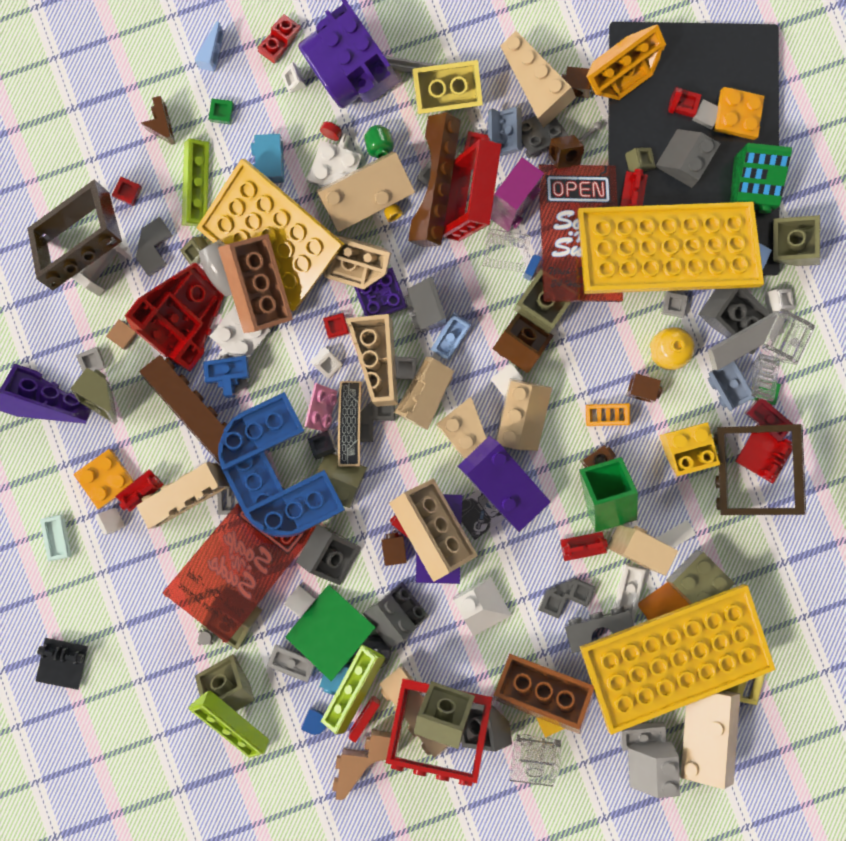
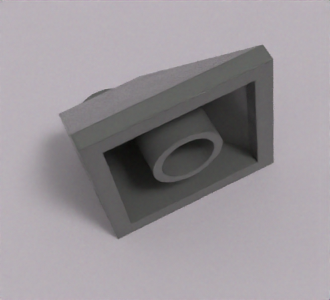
M473 703L461 740L462 747L477 748L484 705ZM492 705L484 750L495 752L512 745L510 722Z

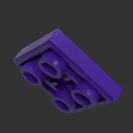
M392 267L388 269L385 276L368 288L354 287L365 316L391 315L407 309V304Z

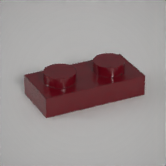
M758 397L745 412L759 426L793 424L762 397ZM789 432L767 433L781 442Z

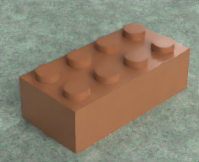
M268 234L218 247L243 333L256 332L293 320Z

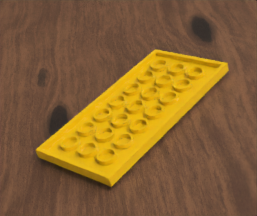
M753 202L578 209L584 294L756 288L764 285Z
M745 584L580 646L607 730L611 735L776 670L748 585Z

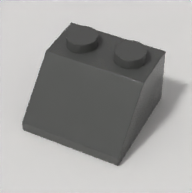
M677 129L655 166L692 188L701 178L721 143L702 132Z
M429 277L407 289L408 295L405 296L408 308H413L415 315L411 317L415 329L419 328L420 332L423 333L445 325L446 316L433 277Z
M318 524L296 563L309 573L340 585L361 547Z

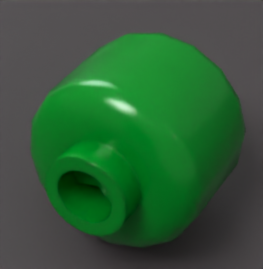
M374 125L368 129L364 136V141L370 156L378 159L393 151L394 143L388 128L382 125Z

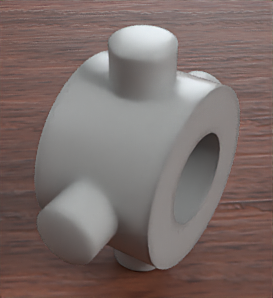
M200 629L198 631V645L209 644L211 646L213 644V632Z

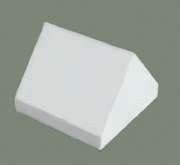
M292 62L281 74L289 93L307 87L299 67L295 62Z

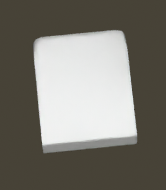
M791 288L775 289L765 293L766 306L770 313L795 309Z
M326 347L310 361L327 379L343 365Z
M510 363L493 376L491 381L504 396L507 392L509 379L519 381L524 379L513 364Z
M116 508L95 515L104 535L112 534L125 527Z
M299 585L283 604L298 617H301L314 602L315 598Z

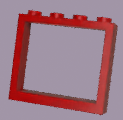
M481 138L455 159L442 238L460 242L490 225L501 151L500 143L490 141V138ZM474 169V170H473V176H472V183H471L469 203H468V210H467V213H465L466 203H467V196H468V190H469V183H470V176H471V170Z
M402 678L385 763L391 764V769L397 771H404V768L414 769L413 774L427 776V773L436 774L435 779L449 782L450 778L459 779L458 784L472 787L473 783H478L493 697L465 692L474 695L473 703L484 705L473 771L472 773L397 757L409 692L414 690L427 693L430 685Z

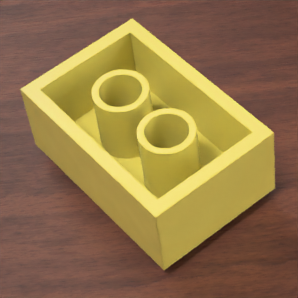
M478 60L412 69L418 114L483 105Z

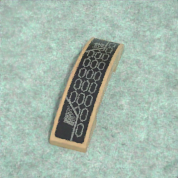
M340 381L338 467H360L361 381Z

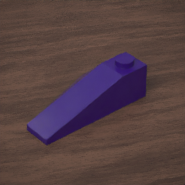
M18 364L13 365L0 388V411L17 417L86 424L92 411L78 402L73 393L64 392L59 389V385L54 381L50 383L42 378V374L38 371Z

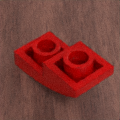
M283 14L271 27V33L257 47L258 52L275 64L293 42L301 26Z

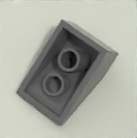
M746 288L715 289L698 315L716 331L729 338L771 313ZM757 348L750 351L749 354L753 355Z

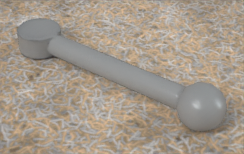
M595 122L594 127L578 140L580 142L584 141L595 130H600L602 124Z

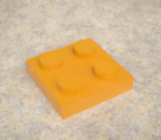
M723 87L720 90L714 131L752 140L757 139L764 96Z
M112 449L106 450L73 474L97 509H102L116 499L115 496L134 481Z

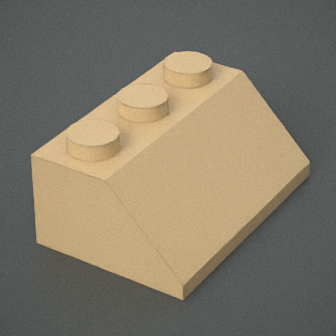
M509 379L496 441L507 448L538 451L552 387Z

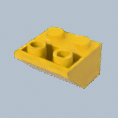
M708 422L660 435L665 456L676 476L720 465Z

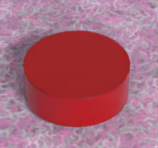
M323 122L320 128V132L325 137L334 141H338L342 134L340 127L332 122Z

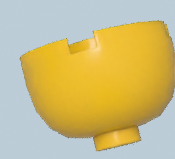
M678 327L662 329L653 337L650 343L652 360L664 370L683 368L691 361L695 353L693 337L687 331Z

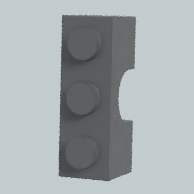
M624 606L611 609L612 613L603 615L602 612L590 614L589 619L581 620V617L568 620L569 624H565V630L571 652H580V646L592 642V634L598 628H607L614 634L634 626L630 610L624 609Z

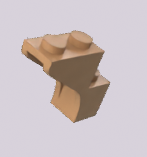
M372 730L371 736H366L365 750L369 751L343 748L342 754L337 755L335 769H339L338 778L334 777L332 791L336 792V800L346 798L371 764L386 760L391 732Z

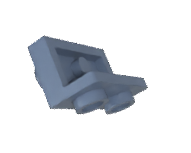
M517 106L503 111H497L493 108L489 109L487 120L488 138H490V141L501 144L500 156L522 151V109Z
M736 361L719 370L714 369L708 373L710 376L707 378L713 389L718 390L720 394L718 399L723 408L727 407L729 411H732L734 408L755 398Z

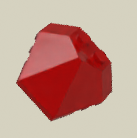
M192 263L139 297L124 316L131 329L161 355L190 372L204 353V344L207 336L211 334L212 329L210 328L214 317H217L224 295L211 283L205 271L197 263Z

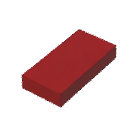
M374 695L371 696L349 730V739L355 743L380 706V699Z

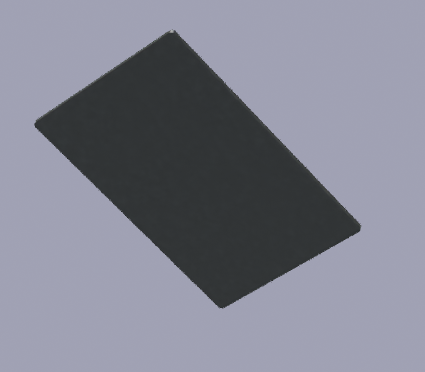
M611 22L609 25V49L625 37L654 25L659 26L666 46L650 78L620 100L608 98V176L610 177L611 203H608V207H620L625 175L626 171H629L625 154L634 148H651L656 165L677 129L702 132L721 144L701 178L692 188L657 167L652 170L643 171V174L648 175L643 206L730 203L733 163L737 153L747 143L779 146V27L776 24ZM676 87H680L683 90L701 94L699 106L703 99L718 106L720 90L723 87L763 95L764 102L758 138L752 140L714 131L715 124L712 129H709L693 121L692 117L675 112L673 114L669 113V102ZM779 207L768 214H762L755 210L758 241L772 250L762 270L763 276H776L780 272V263L773 261L774 219L779 218Z

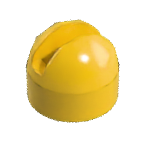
M392 204L384 210L388 222H393L403 215L402 210L397 204Z

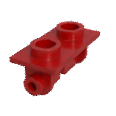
M635 169L634 172L626 171L620 207L643 206L648 175L643 174L642 169Z
M148 469L115 497L121 502L119 504L124 511L128 510L130 512L143 502L142 498L156 492L164 484Z
M603 531L560 540L564 561L607 553L606 547H608L606 538L604 539Z

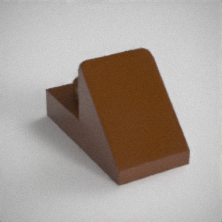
M161 96L153 97L154 106H151V111L154 119L141 122V124L148 132L171 145L176 144L166 103Z

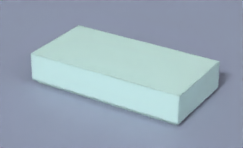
M64 514L40 519L48 562L72 557Z

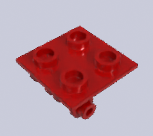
M767 432L751 433L735 462L773 484L792 452V442L788 439H782L779 442Z

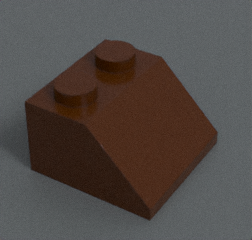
M517 313L492 349L515 364L517 368L529 373L554 335L548 334Z

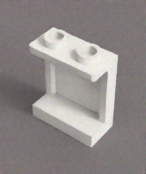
M119 243L74 275L72 279L87 290L100 296L105 289L95 283V281L118 253L129 259L130 255L125 252L128 248Z

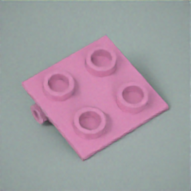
M315 383L305 421L306 427L323 432L328 430L332 423L333 407L337 402L336 390Z

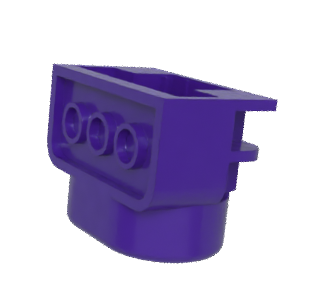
M341 0L343 4L332 13L328 9L324 11L327 16L317 24L316 30L298 44L300 52L329 95L341 109L346 108L358 98L365 103H371L400 83L391 65L347 0Z

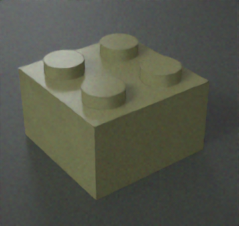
M541 269L516 304L514 311L549 334L577 293L564 284L559 287V285H556L559 281L552 282L555 278Z
M695 550L666 579L689 604L727 591L735 584L703 551Z

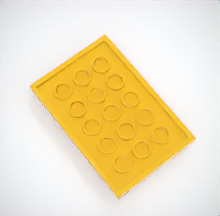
M246 159L239 161L197 226V229L213 243L220 239L226 245L268 234L287 301L292 311L298 309L344 245L341 240Z

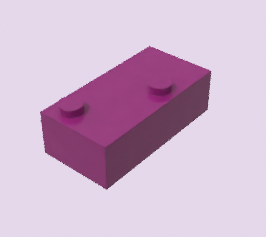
M522 157L494 194L491 220L507 232H510L512 228L517 229L523 221L522 214L541 191L539 185L544 173Z

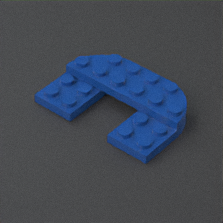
M285 392L241 412L227 424L218 446L219 462L244 515L259 531L275 537H292L302 534L304 531L345 511L325 470L283 490L264 452L304 433V429Z

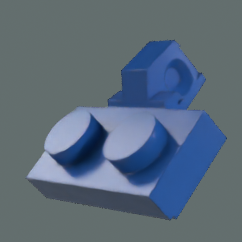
M246 355L203 361L205 383H218L219 388L223 387V395L226 398L235 397L234 385H239L238 380L250 378L248 357Z

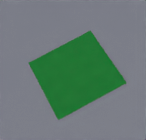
M328 584L285 638L322 674L332 681L376 627Z

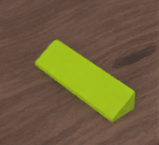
M191 138L184 142L181 222L183 226H198L208 211L210 142Z
M361 645L321 719V722L336 735L347 731L386 658L365 645Z
M205 692L189 705L188 709L248 758L265 753L269 739L213 692Z

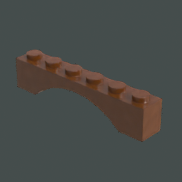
M447 112L430 115L427 120L425 138L431 154L430 180L423 202L411 220L408 238L409 242L421 247L441 246L461 124L460 119Z

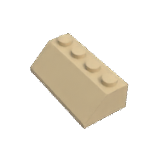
M434 478L404 492L389 502L433 582L478 556Z

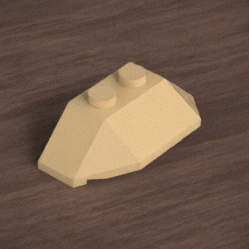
M334 234L344 245L324 271L323 276L325 278L366 289L387 274L391 252L377 245Z

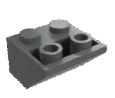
M403 582L399 583L363 613L366 619L376 627V632L389 649L404 641L429 617Z

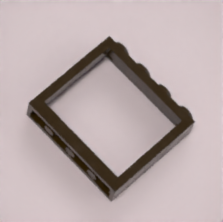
M95 179L27 228L36 279L52 291L122 242L110 193ZM96 209L100 229L51 263L48 243Z
M802 424L717 427V432H714V444L718 445L717 455L720 465L715 466L719 467V476H716L715 484L716 489H720V497L716 499L717 510H720V515L807 514ZM792 432L795 508H729L726 434Z

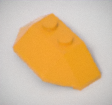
M658 25L625 37L593 61L587 73V78L595 95L620 100L653 75L661 53L666 46Z

